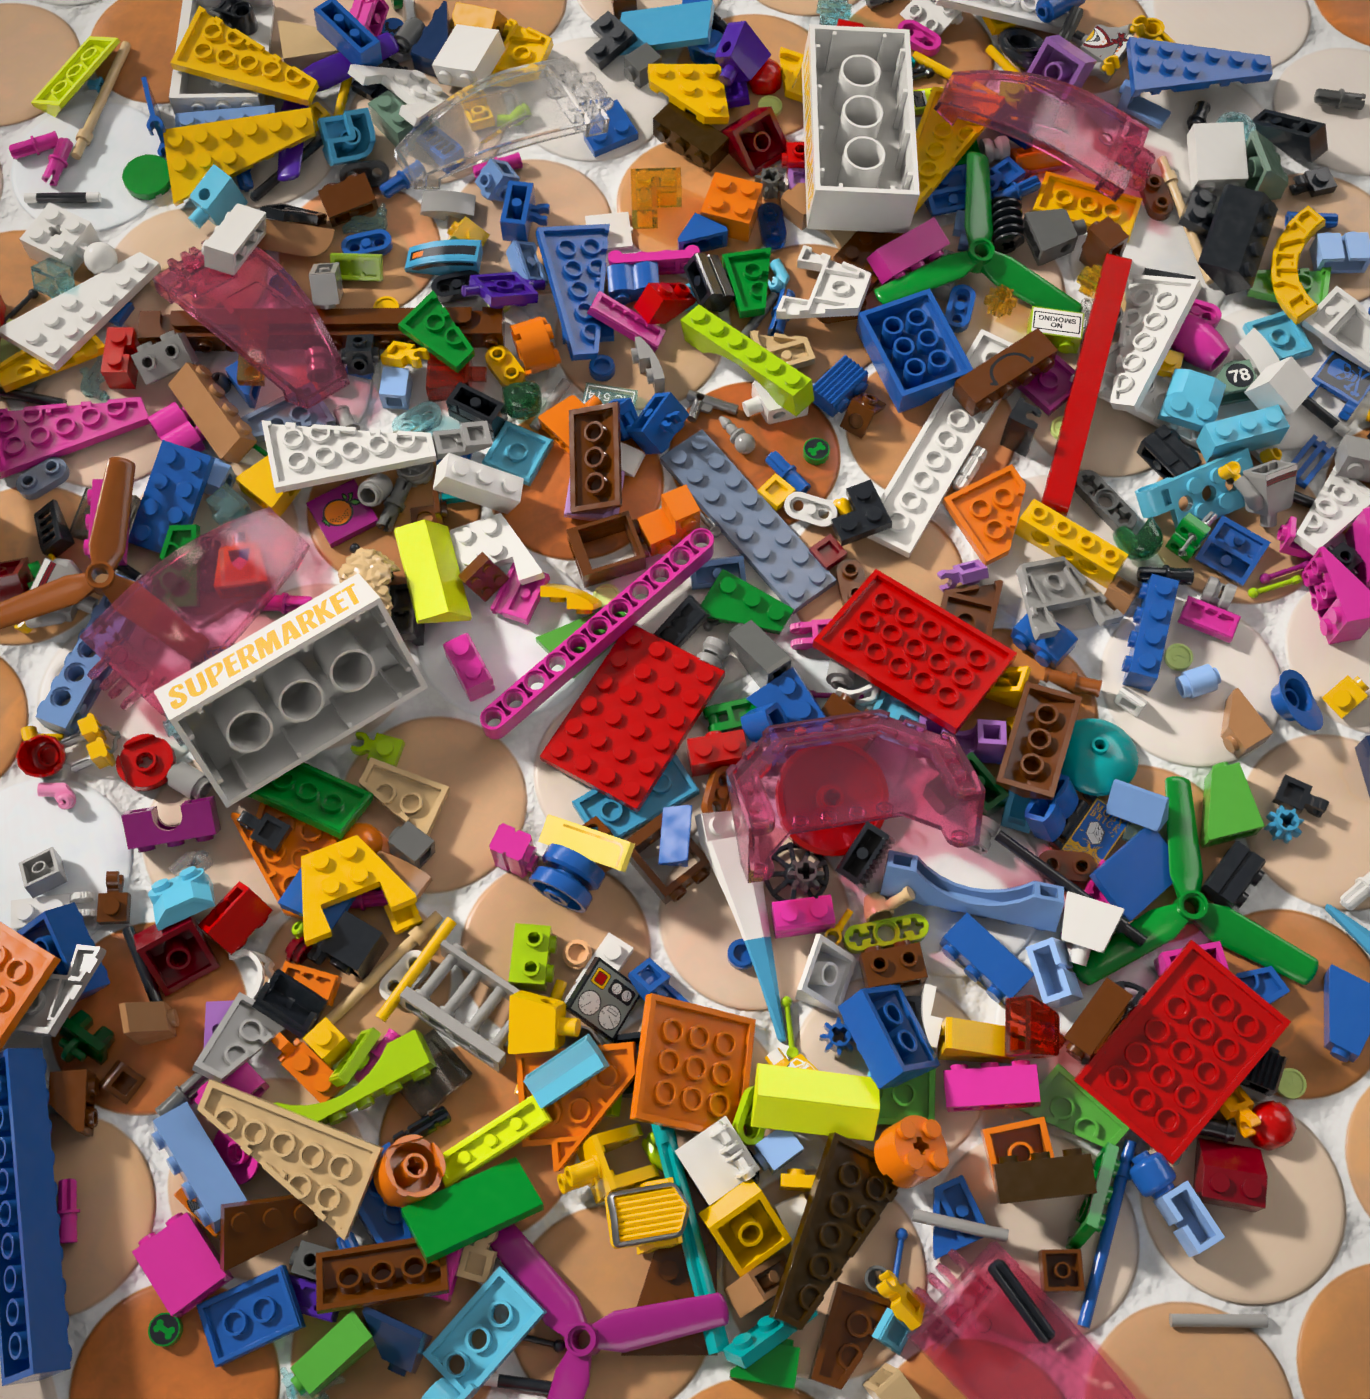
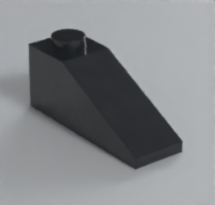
M1264 109L1249 121L1251 128L1258 131L1291 158L1313 163L1328 150L1325 123Z

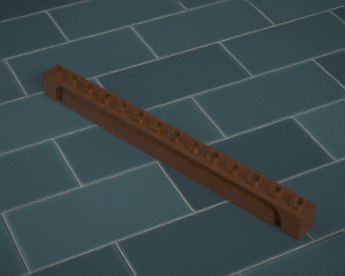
M445 307L455 325L460 328L473 348L489 349L498 345L505 346V317L503 308L482 307V311H472V307ZM414 308L171 311V314H162L161 311H140L137 339L140 345L149 341L154 345L161 341V335L172 330L176 334L184 332L193 350L204 353L211 351H255L256 349L262 351L278 350L282 352L289 350L307 351L313 347L340 351L346 346L347 335L374 334L375 345L382 350H386L393 341L415 344L416 349L423 348L402 333L398 327V324Z

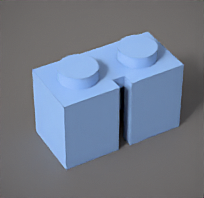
M1352 231L1345 233L1343 236L1340 233H1317L1309 249L1313 271H1321L1322 267H1331V274L1365 273L1370 264V239L1368 232Z
M1052 937L1026 947L1044 1005L1059 1008L1084 999L1076 974L1068 971V969L1073 968V964L1069 961L1070 955L1064 941Z
M1188 1180L1153 1201L1168 1226L1175 1224L1178 1228L1173 1233L1189 1257L1202 1253L1225 1238Z

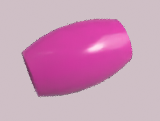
M1188 313L1171 346L1174 351L1184 353L1183 359L1186 362L1208 372L1215 370L1230 351L1221 334L1213 326L1191 313Z

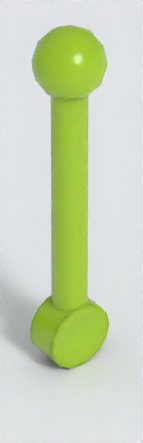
M1296 575L1291 579L1259 589L1251 588L1248 590V595L1251 598H1256L1264 592L1290 584H1299L1303 579L1301 575Z
M784 996L781 999V1005L785 1011L789 1045L786 1055L789 1059H793L799 1054V1051L794 1045L790 1011L792 999L789 996Z

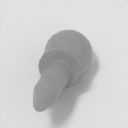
M723 416L719 417L722 427L730 435V442L735 445L736 450L741 454L751 453L756 445L754 437L746 433L744 428L738 429L732 424L731 420Z

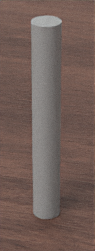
M914 1209L913 1222L1003 1242L1008 1240L1009 1229Z
M1170 1313L1169 1324L1170 1327L1268 1328V1317L1266 1314Z

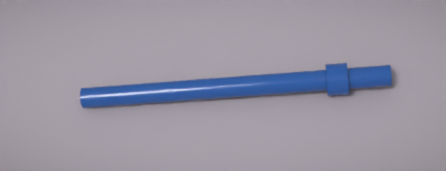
M1127 1139L1124 1140L1120 1156V1167L1114 1179L1113 1193L1107 1206L1106 1220L1100 1233L1077 1325L1088 1329L1091 1326L1127 1181H1131L1129 1170L1132 1167L1131 1159L1134 1157L1137 1143Z

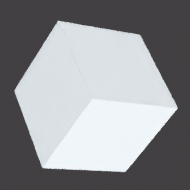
M1291 356L1266 367L1244 393L1259 410L1279 405L1285 416L1295 412L1317 385Z

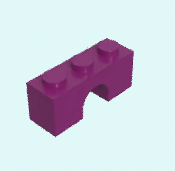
M215 796L187 800L180 805L182 820L177 826H169L163 823L159 818L157 806L125 812L121 817L128 850L137 848L138 852H147L156 849L155 845L167 843V847H175L185 844L184 840L196 838V842L214 839L213 835L221 830Z

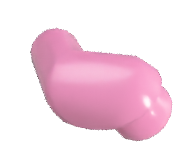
M38 784V796L54 797L58 802L59 808L64 810L71 809L76 804V795L68 784Z

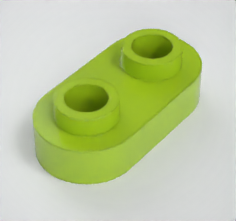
M755 1086L748 1087L743 1092L732 1124L745 1146L756 1145L763 1139L766 1128L751 1127ZM744 1125H745L746 1128H747V1134H746V1135L744 1134V1131H743V1126H744Z

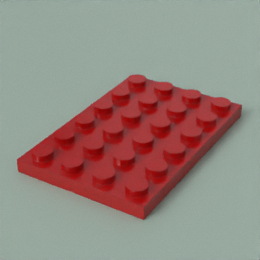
M877 569L873 571L816 636L812 646L954 735L1013 663L1017 652Z
M633 625L618 638L541 753L540 759L638 813L724 679L725 671L701 661L695 655Z
M1190 940L1073 1081L1130 1128L1152 1149L1162 1153L1166 1160L1173 1165L1289 1026L1291 1021L1197 943Z

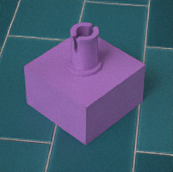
M1060 35L1048 36L1045 38L1022 82L1058 107L1070 106L1076 99L1097 60Z

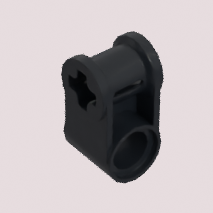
M221 0L217 7L211 9L221 14L220 19L223 20L225 25L232 29L236 28L245 35L254 34L258 30L254 10L249 2Z

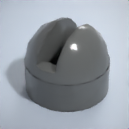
M220 372L213 373L212 379L215 383L218 381V385L224 389L225 394L228 393L231 389V382L228 376Z
M875 1265L866 1271L865 1283L870 1290L878 1292L875 1271H881L882 1274L887 1269Z

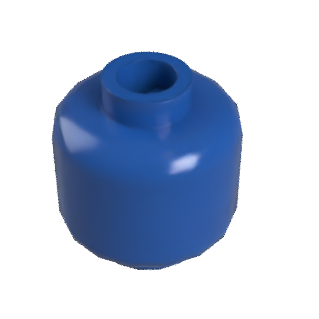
M1145 1150L1131 1159L1134 1166L1129 1170V1177L1142 1196H1152L1155 1200L1175 1187L1172 1182L1176 1179V1173L1162 1153L1155 1152L1150 1155Z

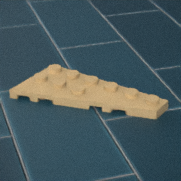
M209 1079L197 1110L220 1131L227 1134L241 1146L240 1148L246 1154L251 1155L259 1162L262 1168L292 1195L313 1210L318 1218L331 1226L344 1241L347 1240L384 1148L216 1080Z

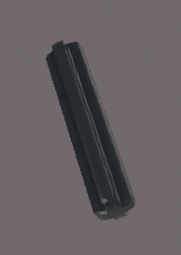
M1001 1259L994 1260L988 1266L989 1273L1036 1338L1044 1344L1050 1342L1055 1337V1330L1005 1261Z

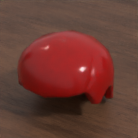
M769 58L754 77L746 81L747 85L751 86L752 92L756 95L766 96L774 94L782 85V72L779 64Z
M45 734L36 735L29 740L23 741L16 754L18 767L26 775L36 778L50 777L63 768L67 757L64 745L56 737Z
M1272 1100L1259 1103L1252 1108L1251 1111L1261 1121L1259 1126L1253 1127L1256 1134L1248 1137L1254 1146L1271 1151L1281 1148L1292 1141L1297 1128L1293 1114L1284 1104Z

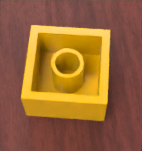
M752 1178L742 1182L699 1213L704 1224L740 1278L793 1241L764 1193Z

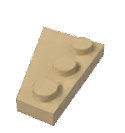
M370 758L358 782L364 790L373 793V797L404 823L407 821L411 822L428 836L450 792L449 786L374 758Z

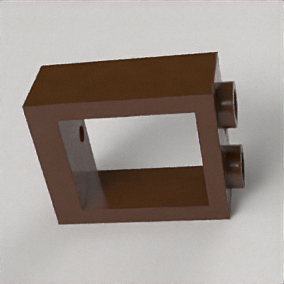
M629 511L566 530L568 544L584 588L646 569V558L650 557L645 542L640 543L638 535H641L639 524L636 519H631ZM625 531L634 557L592 569L583 544Z
M662 812L626 841L635 844L629 862L666 905L671 900L673 902L680 900L687 893L686 888L694 882L696 884L703 882L710 875L711 865L705 853L690 837L689 852L696 859L697 863L667 887L639 855V853L661 837Z
M1106 978L1064 1036V1045L1067 1046L1066 1052L1079 1062H1082L1083 1059L1089 1061L1132 1005L1133 995L1109 978Z

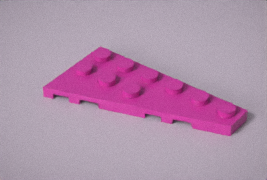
M142 398L109 399L106 403L96 404L86 401L81 402V405L68 406L66 403L24 407L23 410L8 411L7 408L0 409V479L30 469L48 458L62 457L150 424L147 419L149 415Z

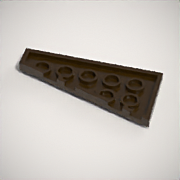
M836 1132L829 1133L769 1318L795 1330H803L824 1300V1294L833 1281L838 1280L843 1272L842 1268L849 1258L854 1257L880 1220V1214L898 1194L897 1190L899 1187L892 1183L894 1181L887 1174L883 1175L880 1172L875 1161L874 1151Z

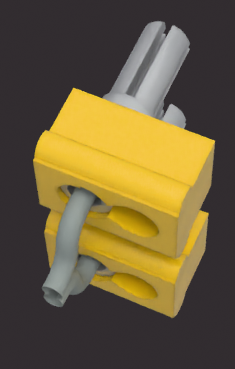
M88 713L87 717L77 721L80 728L79 733L61 740L65 749L80 742L87 741L89 743L86 745L89 752L88 757L70 764L71 770L75 773L94 765L99 769L109 765L111 767L115 766L116 761L113 753L117 750V741L121 736L119 731L114 732L109 726H102L92 713ZM104 730H107L110 735L115 736L112 749L106 743L107 737Z

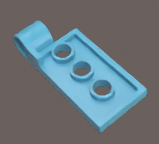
M1238 449L1174 478L1167 477L1137 489L1135 495L1142 517L1151 518L1170 511L1176 529L1180 521L1189 512L1202 521L1211 511L1214 512L1213 515L1216 513L1217 518H1220L1222 515L1245 507L1243 495L1235 486L1231 490H1227L1225 486L1226 480L1219 476L1218 469L1231 461H1236L1241 467L1239 474L1243 476L1244 470L1254 467L1249 449ZM1206 486H1209L1211 496L1205 501L1202 497V491ZM1185 496L1188 500V505L1182 511L1179 508V500Z
M499 1266L423 1352L427 1360L444 1377L436 1381L421 1399H472L547 1313L503 1267ZM500 1304H504L509 1310V1317L502 1324L497 1323L494 1319V1310ZM478 1329L483 1330L487 1335V1342L481 1349L475 1348L472 1344V1335ZM458 1354L464 1359L465 1366L461 1373L454 1374L450 1369V1360Z

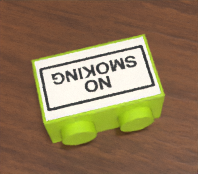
M1032 306L1028 319L1027 334L1038 328L1059 352L1077 354L1082 340L1084 313Z

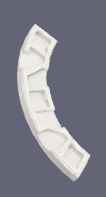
M1255 328L1235 346L1246 360L1250 359L1254 372L1258 376L1266 367L1280 361L1270 344ZM1291 413L1285 415L1288 424L1290 423ZM1286 434L1280 444L1250 451L1249 453L1263 464L1259 456L1260 452L1268 448L1280 449Z

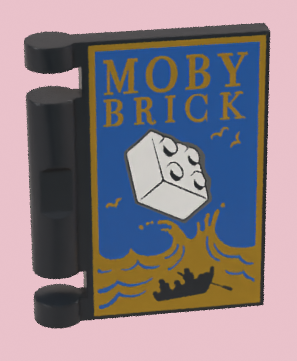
M1083 793V797L1092 803L1089 806L1087 802L1079 799L1075 811L1065 819V828L1059 836L1065 842L1062 844L1056 839L1053 842H1049V845L1057 850L1086 852L1094 858L1097 867L1101 859H1107L1131 822L1106 813V802L1097 796ZM1077 862L1078 865H1080L1084 869H1087V865L1085 862Z

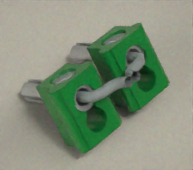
M1211 511L1201 521L1189 512L1180 521L1175 529V533L1170 537L1165 547L1188 563L1212 529L1209 526L1216 520L1217 514L1213 515L1214 512Z

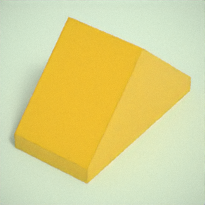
M1029 666L1009 667L985 698L1017 708L1031 668Z

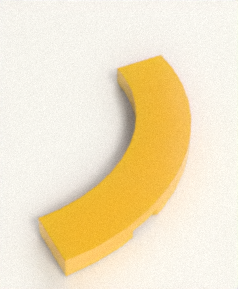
M1310 206L1300 211L1287 224L1286 229L1277 239L1271 260L1270 277L1275 297L1282 310L1296 325L1317 312L1318 305L1306 293L1298 276V262L1301 252L1311 237L1322 229L1326 223V219Z

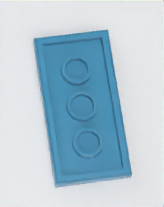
M713 0L622 12L620 21L635 33L638 40L620 55L629 54L646 42L655 51L710 44L715 8Z
M675 754L638 813L594 789L572 801V805L584 824L597 816L611 830L614 837L624 839L661 814L663 807L680 806L699 795L700 790ZM592 827L591 829L598 830V827Z

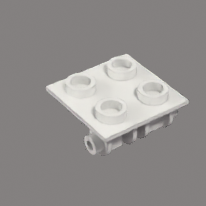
M912 0L900 13L905 20H915L939 36L950 24L959 25L963 20L961 16L962 11L936 5V0Z
M726 1116L674 1151L709 1206L743 1181L751 1179L760 1170Z

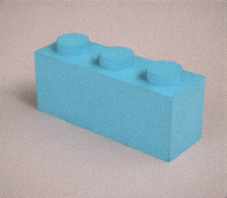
M1275 405L1206 423L1196 443L1206 463L1241 448H1248L1250 452L1280 444L1290 426L1280 406Z

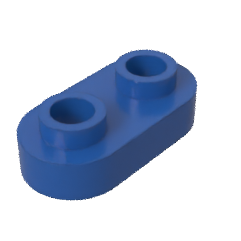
M383 229L349 235L341 243L343 253L382 254L384 256L393 247L391 235Z
M964 284L952 288L945 312V317L954 333H961L968 328L976 298L974 289Z

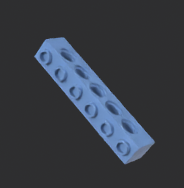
M138 582L140 585H142L145 589H147L150 592L146 584ZM103 596L99 605H96L92 610L89 623L79 633L77 644L73 651L66 656L64 667L60 674L53 679L51 690L37 708L35 717L45 728L66 736L78 733L80 728L77 721L87 717L137 627L135 623L118 613L106 596ZM111 628L107 633L102 634L105 629ZM98 651L96 655L89 657L92 652ZM84 675L80 681L75 682L77 677ZM71 699L67 705L61 706L65 700Z

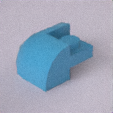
M369 108L344 111L343 115L318 119L317 124L324 145L322 151L330 166L354 163L366 158L372 152L376 138Z

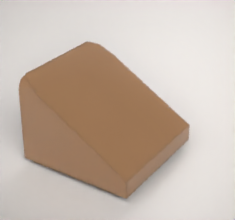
M1116 576L1104 593V596L1107 598L1105 603L1112 610L1118 609L1124 615L1138 595L1140 588L1120 576Z

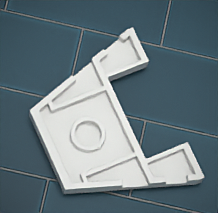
M351 64L348 74L361 85L381 83L403 100L407 105H401L399 115L414 127L418 126L421 120H427L431 113L436 114L448 106L450 96L443 92L439 85L433 84L426 78L424 73L418 70Z
M803 245L797 260V268L819 271L820 274L809 300L782 296L776 311V319L858 315L871 283V273L846 262L839 264L832 261L830 255L825 253L818 255L812 252L811 247Z
M501 513L450 530V537L460 573L483 551L498 567L514 562L521 585L545 578V574Z

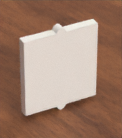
M629 212L585 216L586 225L610 224L607 251L633 249L631 236L633 227H630Z

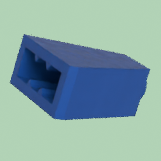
M1331 964L1324 975V1048L1330 1050V1054L1340 1061L1348 1062L1349 1060L1354 1062L1359 1057L1370 1035V983Z

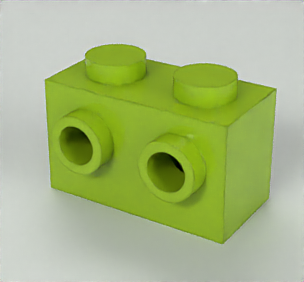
M515 923L508 982L517 989L547 991V982H553L554 965H550L551 953L556 954L557 936L553 935L551 926Z

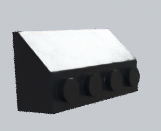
M1232 184L1224 185L1198 261V265L1225 295L1253 287L1278 211L1275 203L1264 192Z

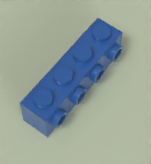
M1152 574L1147 583H1142L1138 598L1142 599L1140 607H1136L1133 616V622L1136 623L1135 630L1130 632L1127 647L1131 648L1129 656H1125L1121 671L1125 672L1122 685L1150 692L1157 681L1179 585L1178 580Z

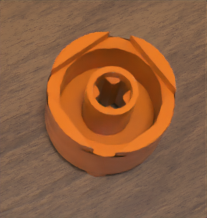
M539 316L510 326L519 360L521 359L524 363L522 368L526 376L555 368L557 364L561 363L557 348L554 347L553 342H550V340L554 339V335L545 317L541 318Z
M911 1115L886 1128L874 1146L875 1161L880 1172L883 1175L887 1174L894 1181L892 1183L900 1188L915 1187L939 1174L949 1163L947 1146L941 1133L940 1124L934 1119L928 1120L922 1116Z
M415 1134L403 1136L381 1154L373 1174L375 1187L388 1206L403 1208L425 1199L436 1191L445 1174V1159L440 1148L434 1142L430 1143L423 1139V1136Z

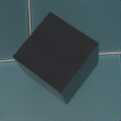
M345 911L332 929V937L325 939L320 950L335 968L347 975L353 974L359 979L364 980L389 946V942L381 931Z

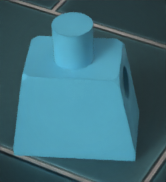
M213 164L190 194V199L197 209L188 219L198 229L207 220L217 226L223 222L227 212H231L237 203L246 205L248 202L233 179Z

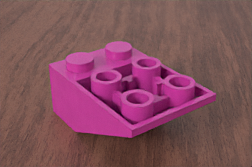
M1324 546L1319 547L1302 571V579L1311 594L1312 608L1314 611H1317L1320 619L1321 633L1326 636L1329 645L1361 639L1370 628V590Z

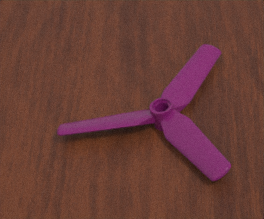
M515 1224L499 1230L497 1239L490 1244L492 1250L497 1251V1257L509 1274L547 1311L541 1318L545 1325L565 1337L564 1341L567 1352L555 1370L547 1399H584L590 1382L592 1356L598 1354L600 1350L625 1353L727 1325L729 1321L726 1300L721 1293H713L616 1310L595 1323H588L577 1295ZM584 1330L590 1335V1343L585 1349L581 1348L578 1341L580 1334Z

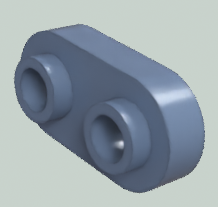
M59 457L48 458L18 477L16 481L17 490L25 499H38L64 483L69 477L70 470L63 459Z

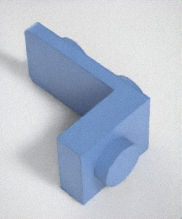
M1130 79L1124 80L1119 89V93L1122 95L1117 108L1151 126L1161 129L1170 117L1171 111L1141 96L1131 97Z

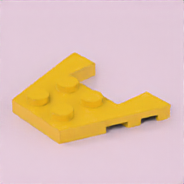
M510 18L507 20V24L505 23L502 36L506 37L504 41L505 51L483 87L537 82L554 46L552 38L530 27L526 29L518 25L516 20Z
M358 835L301 856L303 930L306 946L332 937V932L323 909L378 887H381L392 912L417 903L416 894Z

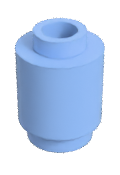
M1205 664L1182 672L1181 676L1176 677L1175 682L1181 697L1192 699L1218 690L1221 677L1215 667L1212 668L1209 664Z

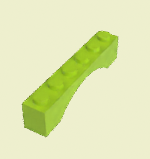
M698 304L680 320L684 339L687 343L702 353L718 354L739 365L763 386L778 405L797 417L814 401L812 379Z
M414 1029L387 1043L380 1059L370 1073L355 1087L341 1096L312 1105H288L278 1102L273 1104L323 1124L330 1123V1125H335L347 1119V1113L357 1108L358 1111H361L375 1104V1098L383 1094L390 1096L403 1089L402 1084L411 1079L414 1082L424 1079L431 1074L430 1069L437 1065L423 1034Z

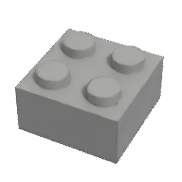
M53 847L19 862L24 888L32 898L67 882L62 859Z

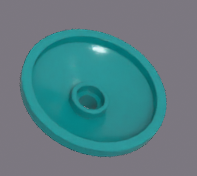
M1096 718L1076 720L1061 774L1069 776L1075 790L1093 796L1110 795L1115 779L1129 784L1133 780L1139 763L1137 748L1133 740L1123 729L1109 721ZM1095 745H1099L1103 749H1098Z

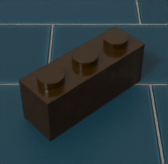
M669 102L653 118V135L660 142H665L674 148L678 154L692 160L698 167H703L711 172L729 154V137L711 125L701 123L688 110L683 111Z
M1082 1148L1062 1150L1063 1156L1050 1158V1151L1030 1153L1031 1160L1018 1161V1155L999 1157V1164H992L998 1204L1096 1194L1097 1188L1091 1154H1082Z

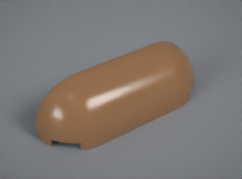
M266 219V235L256 248L314 257L323 254L330 248L335 237V229Z

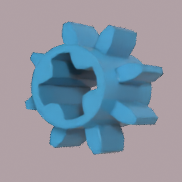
M1281 805L1276 810V813L1271 811L1266 816L1271 822L1266 825L1264 830L1270 832L1273 841L1283 839L1284 843L1288 844L1292 840V836L1297 838L1301 835L1302 831L1297 827L1304 820L1299 819L1295 808L1285 810L1283 805Z

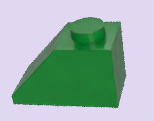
M785 1339L748 1368L744 1369L738 1365L730 1370L729 1378L793 1390L795 1389L800 1348L793 1346L794 1340Z

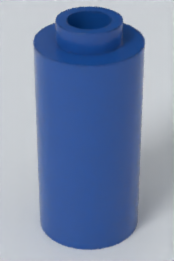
M1039 0L1036 4V14L1042 22L1050 23L1068 13L1071 7L1083 5L1086 0Z

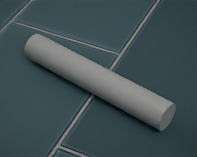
M562 378L531 422V429L537 432L540 430L541 426L538 416L558 404L571 385L567 379Z

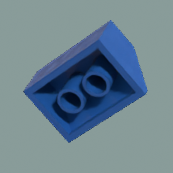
M75 902L44 911L17 931L61 959L52 974H68L77 944L96 946L87 931L84 918ZM102 962L77 1002L97 993L111 983L108 978V972Z
M899 984L860 989L838 1006L844 1024L848 1027L856 1043L857 1050L862 1055L870 1071L871 1078L876 1083L878 1089L899 1086L941 1065Z

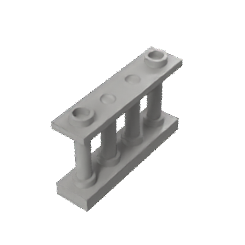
M443 940L440 946L441 955L445 959L421 989L414 991L406 986L400 994L401 1006L499 1073L506 1063V1053L503 1046L508 1041L509 1019L496 1037L489 1039V1041L480 1036L478 1030L503 997L509 1001L510 995L520 990L469 957L466 950L459 944L453 943L451 945L446 940ZM456 965L469 975L445 1006L437 1007L430 1002V996L453 966ZM480 981L491 988L493 992L470 1022L462 1024L455 1019L454 1013Z

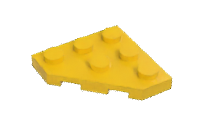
M648 64L649 87L657 94L662 92L669 97V102L683 111L688 109L703 124H728L729 111L724 84L719 81V76L722 72L719 64Z

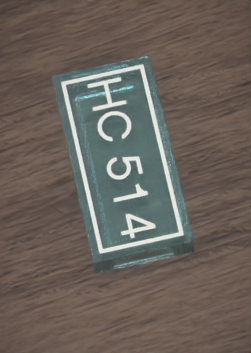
M586 382L582 403L585 404L595 395L603 404L609 403L613 399L631 398L635 407L638 390Z

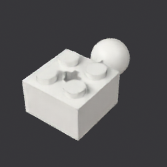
M50 202L19 239L29 258L70 278L83 262L92 273L97 275L118 263L116 251L109 244L100 242L90 221Z

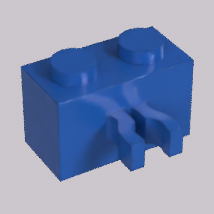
M508 181L500 219L503 241L517 240L528 242L532 222L541 226H547V216L540 214H550V204L542 203L535 205L534 183Z
M671 392L655 393L627 431V434L645 454H662L669 448L670 441L675 434L684 427V422L689 413Z

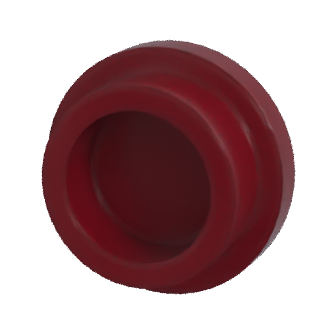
M304 936L298 939L293 938L287 945L285 953L287 954L286 961L289 963L292 962L300 965L307 959V954L312 945L306 946Z

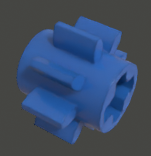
M837 1017L836 1023L832 1026L826 1022L824 1028L828 1034H821L819 1037L820 1041H826L827 1046L824 1052L835 1051L837 1058H840L842 1051L845 1049L847 1052L852 1053L853 1047L849 1041H854L848 1027L841 1023L840 1017ZM834 1034H844L843 1041L834 1042L832 1040Z

